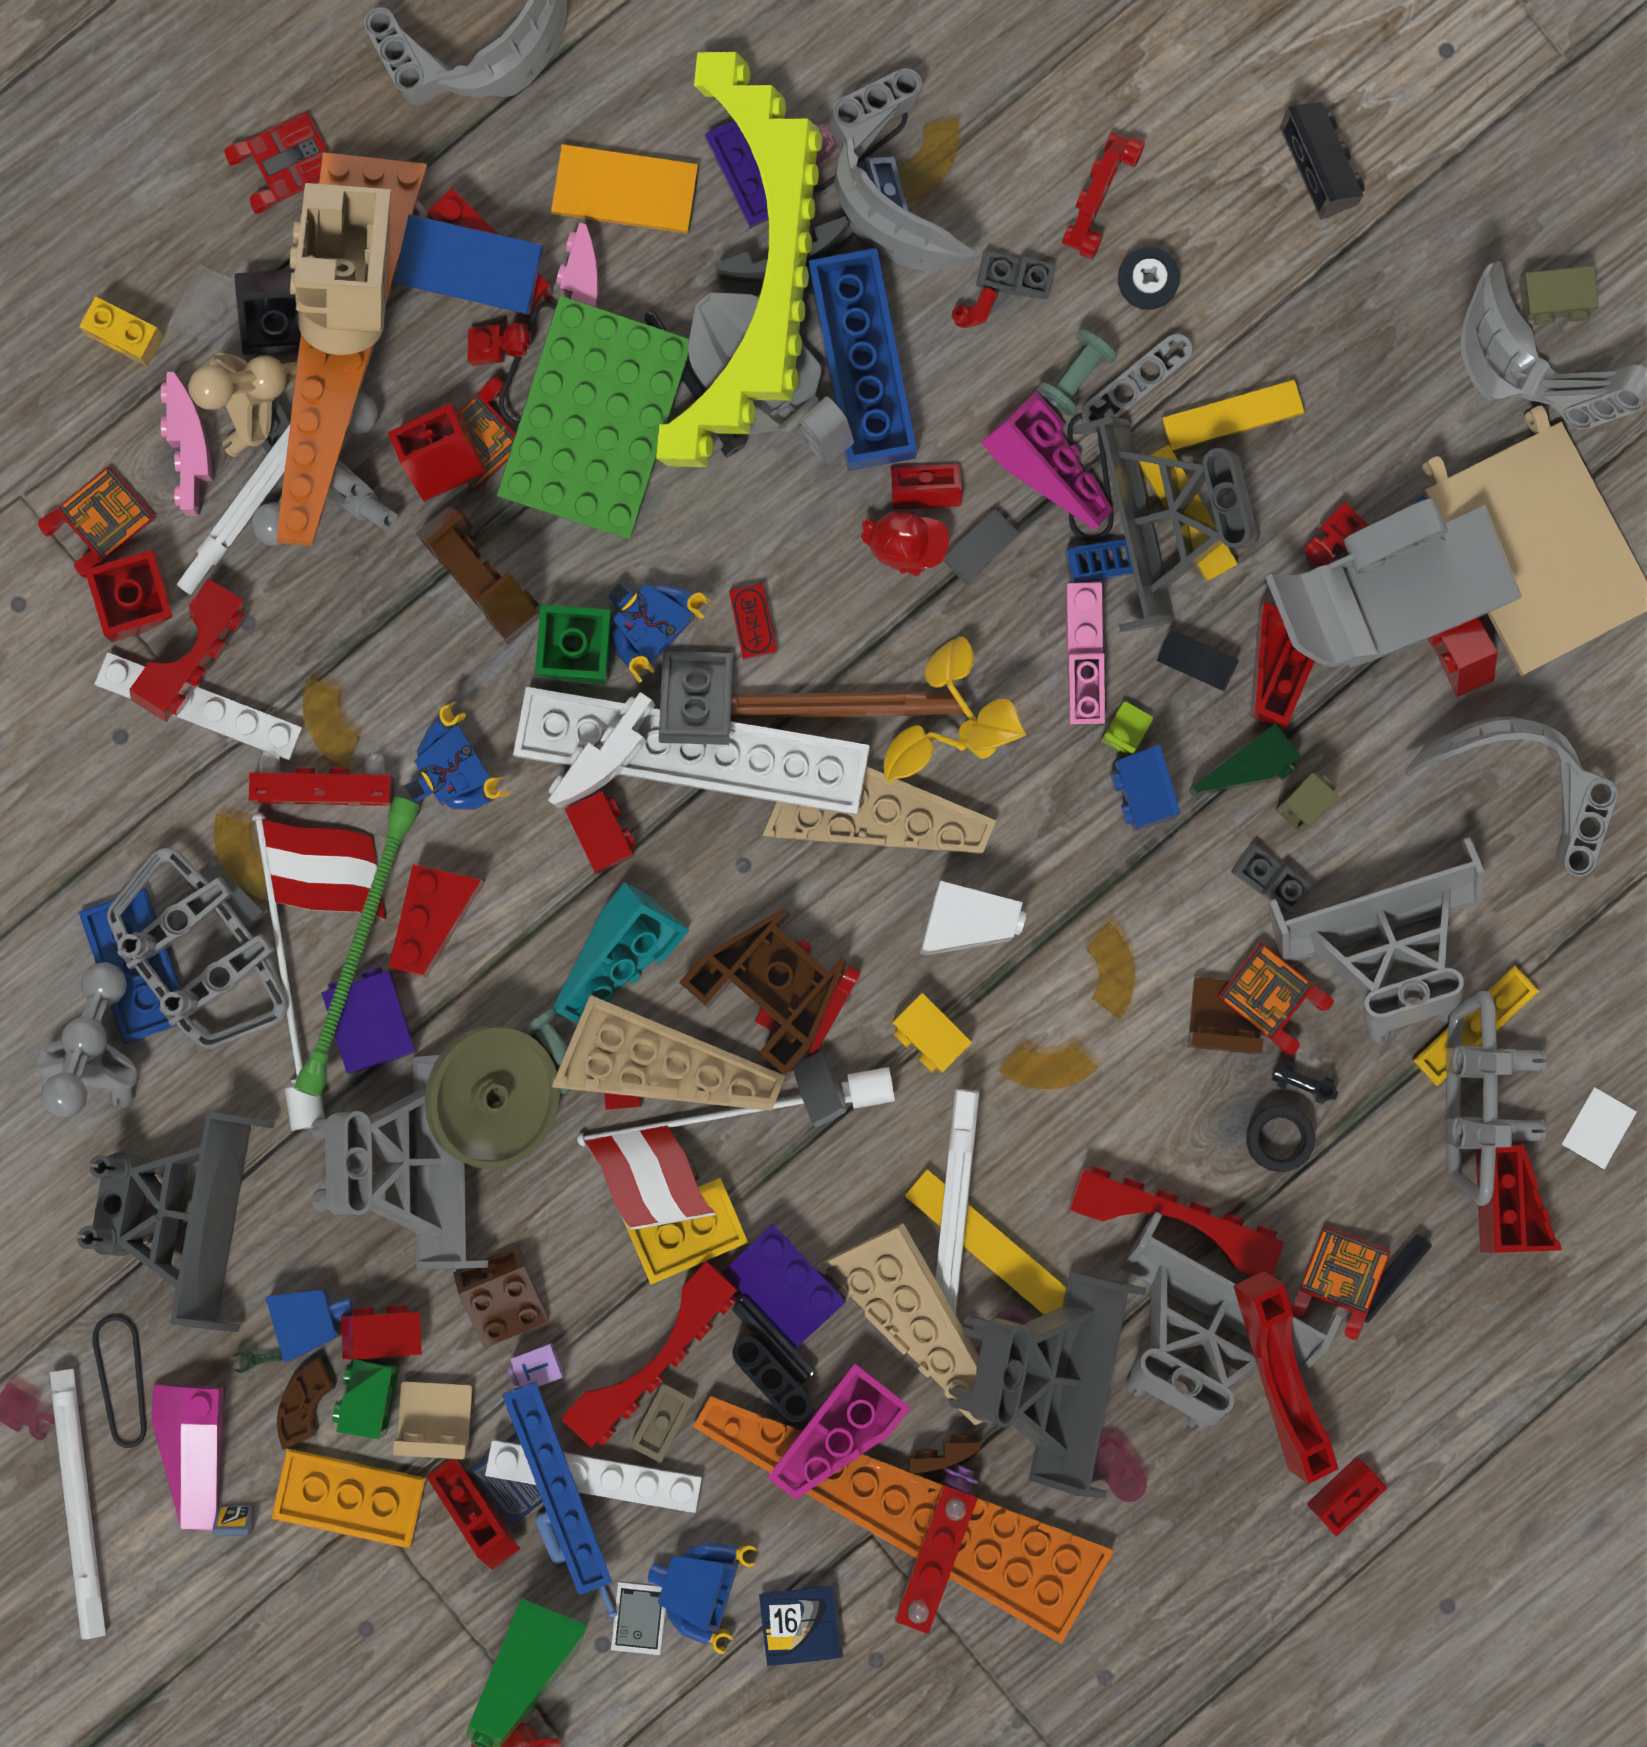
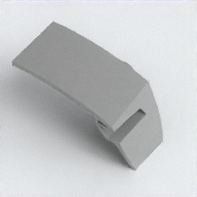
M1435 498L1415 503L1346 537L1343 542L1349 555L1329 565L1320 566L1299 575L1270 574L1265 577L1293 647L1317 663L1330 667H1337L1348 662L1349 667H1357L1448 631L1522 598L1487 506L1483 505L1445 523Z

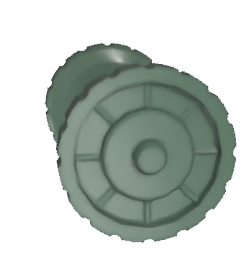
M1083 329L1076 335L1083 348L1054 387L1044 382H1041L1037 387L1038 393L1049 404L1068 416H1074L1078 410L1070 399L1098 361L1103 360L1112 364L1117 358V354L1107 343L1093 333Z
M551 1008L538 1018H533L530 1024L521 1032L538 1041L559 1070L568 1045L550 1024L557 1015V1012ZM559 1088L562 1095L572 1090Z

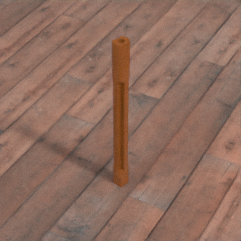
M950 691L731 694L730 719L964 714V711ZM958 691L965 701L964 691Z

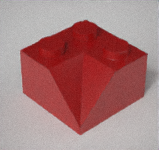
M153 550L85 570L104 637L109 641L116 642L145 633L173 617L169 588L160 557Z

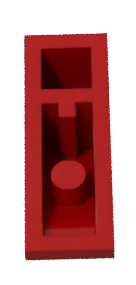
M449 1459L427 1476L428 1481L477 1558L491 1570H494L521 1549L504 1521L459 1459Z

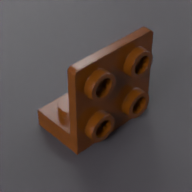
M1195 978L1193 982L1187 1047L1261 1054L1264 1039H1259L1260 1032L1217 998L1229 981Z
M519 1245L483 1259L488 1260L487 1268H462L453 1272L458 1295L485 1348L549 1321L546 1310L528 1274L524 1256Z

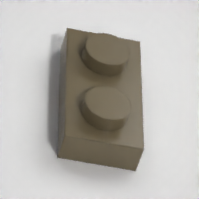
M662 1383L630 1447L661 1463L694 1398Z

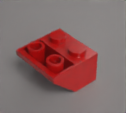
M451 403L387 432L401 466L424 502L487 473L461 410Z

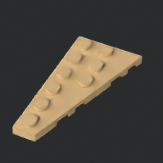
M866 767L858 816L776 802L762 837L983 854L996 820L897 779L889 784L885 779L884 773Z
M590 995L552 1087L771 1111L775 1105L785 1075Z
M904 1223L834 1255L816 1266L824 1276L828 1274L840 1286L838 1290L847 1299L851 1296L865 1310L864 1316L903 1354L907 1352L920 1365L918 1369L927 1378L931 1376L945 1390V1396L948 1399L960 1400V1397L949 1394L955 1386L960 1385L973 1390L979 1355L970 1339L963 1334L961 1323ZM959 1409L974 1425L983 1422L974 1419L969 1411Z

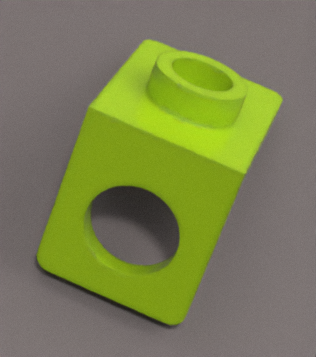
M1123 702L1101 742L1127 757L1135 754L1138 745L1153 721V717L1130 703Z

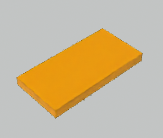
M562 144L551 212L553 215L688 234L698 164Z
M287 1448L271 1519L410 1549L427 1477Z

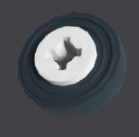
M1144 247L1133 251L1124 259L1118 272V286L1122 296L1130 305L1141 310H1154L1165 306L1174 298L1180 283V272L1176 261L1167 252L1158 248Z

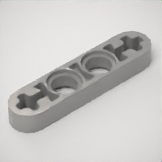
M1172 334L1165 338L1087 402L1082 410L1081 423L1091 422L1089 421L1091 416L1090 409L1093 408L1096 412L1100 411L1107 403L1102 399L1104 397H1107L1109 404L1118 412L1114 414L1112 408L1104 413L1103 418L1109 416L1121 418L1189 361L1192 354L1190 340L1181 334ZM1172 343L1175 347L1181 344L1184 347L1181 353L1183 357L1180 358L1175 355L1168 360L1166 365L1171 368L1167 370L1161 359L1170 352L1171 347L1169 344ZM1157 353H1159L1161 359H1159V358H1158L1157 356H1155V355H1156ZM1145 364H1154L1158 368L1160 375L1155 381H1146L1140 375V368ZM1120 385L1128 386L1133 392L1132 400L1128 403L1118 402L1113 393L1115 388Z

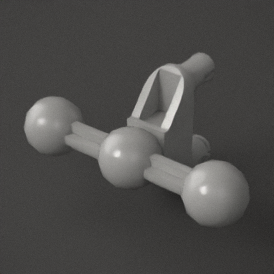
M360 392L357 396L351 423L348 426L344 439V445L352 434L360 435L368 432L377 421V405L371 396L364 392ZM338 460L327 498L358 520L368 519L382 529L390 530L397 522V514L378 502L376 493L344 463ZM281 498L277 503L271 502L262 505L255 511L251 520L252 531L255 537L265 545L275 547L283 544L277 543Z
M102 962L87 969L81 983V988L87 998L81 1017L70 1021L63 1029L61 1040L43 1048L35 1059L36 1071L42 1078L41 1101L48 1113L58 1118H70L80 1113L87 1101L88 1092L85 1085L110 1089V1101L114 1106H118V1098L120 1099L121 1107H128L133 1102L132 1087L137 1082L136 1068L124 1054L107 1044V1034L101 1025L107 1006L119 1002L126 991L127 981L124 973L114 964Z

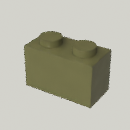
M1594 266L1526 272L1519 280L1523 318L1525 321L1534 320L1535 325L1551 324L1555 322V318L1568 317L1570 322L1584 321L1589 319V315H1592L1599 308Z
M1311 773L1281 803L1276 811L1298 832L1303 833L1339 797L1334 792L1336 786L1325 775L1320 774L1317 776Z

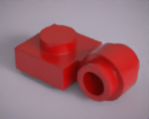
M513 323L507 325L506 330L500 325L468 329L467 362L472 366L505 362V350L506 354L512 357L525 356L527 350L530 349L531 336L530 332L527 331V326Z
M1344 502L1319 528L1327 538L1321 539L1317 535L1303 549L1307 554L1305 558L1314 567L1317 565H1328L1337 555L1333 551L1334 545L1344 553L1347 549L1343 540L1370 525Z

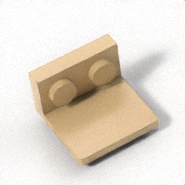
M402 1382L398 1439L394 1440L393 1455L466 1459L469 1451L472 1386L446 1383Z

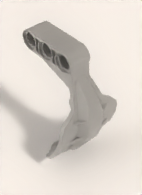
M528 0L517 19L501 37L481 49L468 66L458 65L454 70L410 38L403 31L390 10L384 7H377L368 12L364 20V26L395 86L403 98L412 105H421L446 91L471 97L492 95L509 97L516 95L530 85L546 67L555 53L565 28L567 0ZM389 25L388 29L379 33L382 27ZM403 53L399 59L393 60L397 54ZM418 80L416 85L407 88L412 81Z
M903 68L839 99L835 103L829 121V131L839 146L841 153L836 166L834 185L837 198L846 214L848 224L860 240L872 249L877 248L880 255L899 265L923 271L940 270L973 261L976 251L960 242L950 232L899 207L879 191L864 170L857 167L858 159L880 132L894 118L910 111L917 103L922 88V79L916 71ZM898 88H906L911 93H903ZM869 102H877L882 107H873L869 104ZM839 117H848L853 122H844Z
M1497 261L1485 268L1467 309L1461 332V355L1465 368L1473 385L1485 399L1497 401L1517 396L1549 404L1569 425L1582 430L1642 409L1647 399L1646 367L1635 364L1609 372L1556 373L1550 368L1547 361L1538 356L1533 330L1514 305L1508 291L1502 263Z
M710 292L696 303L688 353L694 372L707 390L728 365L742 342L755 313L759 297L752 294ZM802 344L801 354L797 356L796 360L799 382L797 389L793 390V401L753 400L756 408V417L754 423L751 424L750 434L778 430L802 439L809 445L815 455L826 466H829L854 444V439L848 420L841 409L828 396L819 402L817 392L822 376V368L815 357Z
M1513 716L1483 719L1447 733L1426 745L1405 769V774L1411 776L1418 770L1474 747L1497 741L1524 739L1541 743L1552 757L1560 761L1563 796V835L1557 850L1556 860L1561 869L1578 877L1588 875L1596 864L1618 794L1617 788L1612 781L1582 769L1575 750L1567 738L1556 729L1531 719ZM1602 783L1605 789L1604 795L1599 800L1593 801L1591 790L1595 785ZM1591 817L1594 822L1592 830L1582 834L1580 831L1581 822L1585 818ZM1580 850L1583 855L1581 863L1576 867H1570L1569 857L1573 852Z

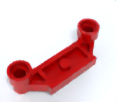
M1111 132L1104 148L1105 154L1103 159L1097 157L1091 169L1090 177L1094 179L1089 190L1083 188L1078 197L1076 208L1079 209V214L1075 226L1069 224L1062 244L1080 251L1079 255L1091 260L1094 259L1102 242L1103 234L1092 230V225L1121 162L1135 168L1142 155L1145 141L1135 137L1128 139Z

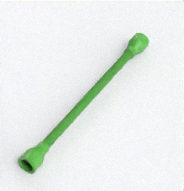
M394 797L390 806L386 846H384L383 854L379 860L380 863H378L379 867H377L376 875H374L372 880L373 884H371L372 888L369 889L370 892H368L367 900L365 901V909L362 910L363 913H361L359 918V926L356 927V934H354L351 943L352 947L349 948L350 951H348L346 956V964L343 965V972H341L340 981H338L339 985L336 986L337 989H335L333 994V1002L330 1003L331 1006H329L327 1012L329 1015H326L327 1019L324 1020V1027L321 1029L323 1032H320L321 1036H319L318 1044L316 1045L317 1049L312 1051L310 1059L300 1070L294 1086L295 1090L315 1097H321L327 1080L328 1047L331 1046L330 1043H332L333 1035L335 1034L334 1030L337 1029V1022H339V1017H341L340 1013H342L343 1005H345V1000H347V992L350 991L349 988L353 982L351 979H354L353 975H355L359 965L357 962L360 961L359 958H361L363 953L362 950L366 944L365 941H367L366 937H368L371 928L370 924L373 923V916L376 915L375 912L379 906L377 903H380L379 899H381L382 891H384L386 886V878L389 877V870H391L393 865V857L397 853L396 849L402 843L406 832L414 824L420 807L410 800Z

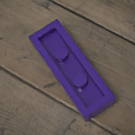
M735 120L705 133V139L749 228L751 229L768 221L767 200L760 170Z

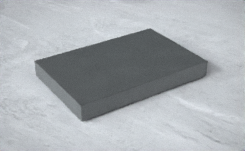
M663 651L659 743L729 745L733 653Z

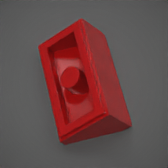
M960 464L891 467L893 509L961 506Z
M1356 1457L1307 1503V1506L1337 1537L1388 1488L1359 1457Z

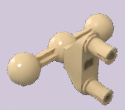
M217 353L212 356L209 365L196 369L188 384L190 397L198 406L207 410H217L226 406L236 428L233 433L226 436L222 441L223 446H228L232 442L225 449L228 455L237 457L249 446L257 447L267 439L271 429L272 401L280 396L286 385L295 383L298 360L297 362L281 364L279 360L271 356L261 355L250 360L248 363L232 354Z

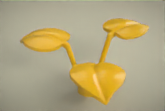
M959 636L944 644L932 655L925 668L926 681L935 688L947 684L948 689L969 719L959 728L958 735L960 740L957 741L934 732L926 734L925 730L919 725L904 730L892 741L885 756L884 775L889 784L894 780L909 777L927 765L934 751L932 740L955 746L960 751L968 748L979 759H985L991 756L998 746L1026 736L1018 711L1012 702L1007 699L995 700L987 704L980 711L977 719L956 689L954 680L966 677L974 662L973 648L966 638Z

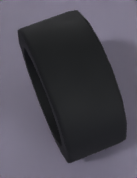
M1276 1105L1263 1109L1253 1117L1247 1128L1246 1144L1249 1154L1258 1165L1269 1171L1287 1172L1299 1168L1308 1161L1314 1150L1315 1132L1312 1123L1303 1112L1292 1106ZM1276 1118H1286L1294 1122L1301 1134V1145L1298 1151L1290 1158L1283 1160L1268 1156L1260 1143V1133L1264 1125Z

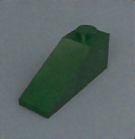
M1275 723L1189 791L1193 796L1269 782L1276 776L1282 781L1298 768L1294 762L1301 755Z

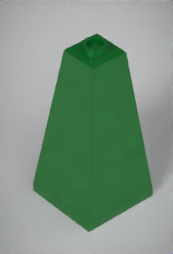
M521 1598L465 1736L471 1738L472 1744L477 1747H501L577 1654L588 1625Z

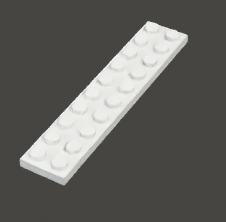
M526 687L513 755L518 758L571 766L569 760L578 747L584 748L589 742L599 750L603 746L600 743L602 736L611 725L616 727L622 719L623 715L620 712L625 703ZM653 708L637 731L647 741L635 758L618 774L858 816L870 745L731 721L729 745L659 743L660 709Z

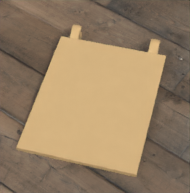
M1536 406L1524 415L1526 424L1536 435L1449 478L1444 462L1438 456L1422 465V472L1433 484V486L1425 489L1423 493L1426 499L1435 498L1445 523L1483 505L1487 506L1522 598L1489 612L1488 615L1521 676L1647 611L1646 578L1563 423L1560 422L1550 427L1548 415L1543 406Z

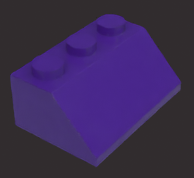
M774 1224L722 1271L730 1282L744 1296H748L796 1348L846 1302Z

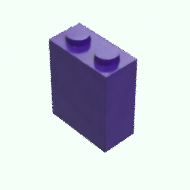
M382 967L363 972V979L351 983L350 991L347 992L348 996H346L347 1000H345V1005H343V1011L340 1013V1020L337 1022V1029L334 1030L347 1074H353L418 1053L393 973L390 971L383 972ZM338 981L329 983V990L321 992L327 1012L329 1006H331L330 1003L333 1002L332 998L334 997L335 989H337L336 986L339 985Z

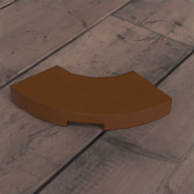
M322 1355L311 1360L298 1370L289 1381L283 1393L277 1413V1430L283 1450L317 1435L314 1423L316 1408L324 1395L335 1388Z

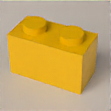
M923 993L892 1022V1025L896 1028L892 1034L906 1048L912 1044L921 1053L917 1059L931 1073L935 1069L943 1073L972 1043Z

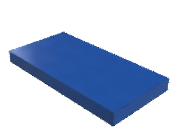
M408 214L394 284L530 314L544 245Z
M147 889L140 890L121 914L128 934L141 932L157 919ZM114 900L78 913L96 964L102 962L114 964L121 969L126 978L125 994L119 1002L110 1005L123 1044L126 1045L177 1027L178 1025L171 1026L169 1024V1020L159 1010L161 1006L156 995L136 968L129 969L125 960L117 953L118 944L107 920V911L114 902ZM167 948L147 960L170 992L181 990Z

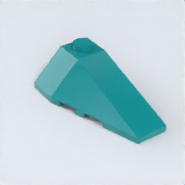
M624 882L603 908L553 1006L554 1011L579 1023L590 995L606 1002L611 1001L614 996L613 992L628 981L633 984L640 979L639 973L651 963L656 961L659 964L665 960L688 933L689 929L649 895Z

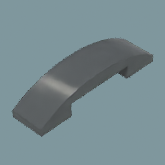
M846 216L813 228L815 242H812L811 251L807 253L806 266H808L809 260L823 257L844 237L848 231ZM747 251L715 263L718 278L760 281L764 280L768 259L753 264Z

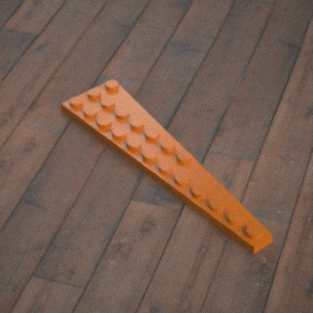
M323 152L319 184L391 189L387 302L393 277L398 266L408 214L413 215L414 208H416L427 172V164ZM301 334L277 529V543L313 547L326 505V498L334 479L336 465L344 446L346 432L351 423L353 409L361 390L374 345L359 353L334 355L314 348Z
M713 1396L709 1397L693 1425L694 1429L771 1473L802 1431ZM862 1454L805 1494L916 1558L943 1484ZM978 1498L949 1578L1062 1644L1115 1550Z

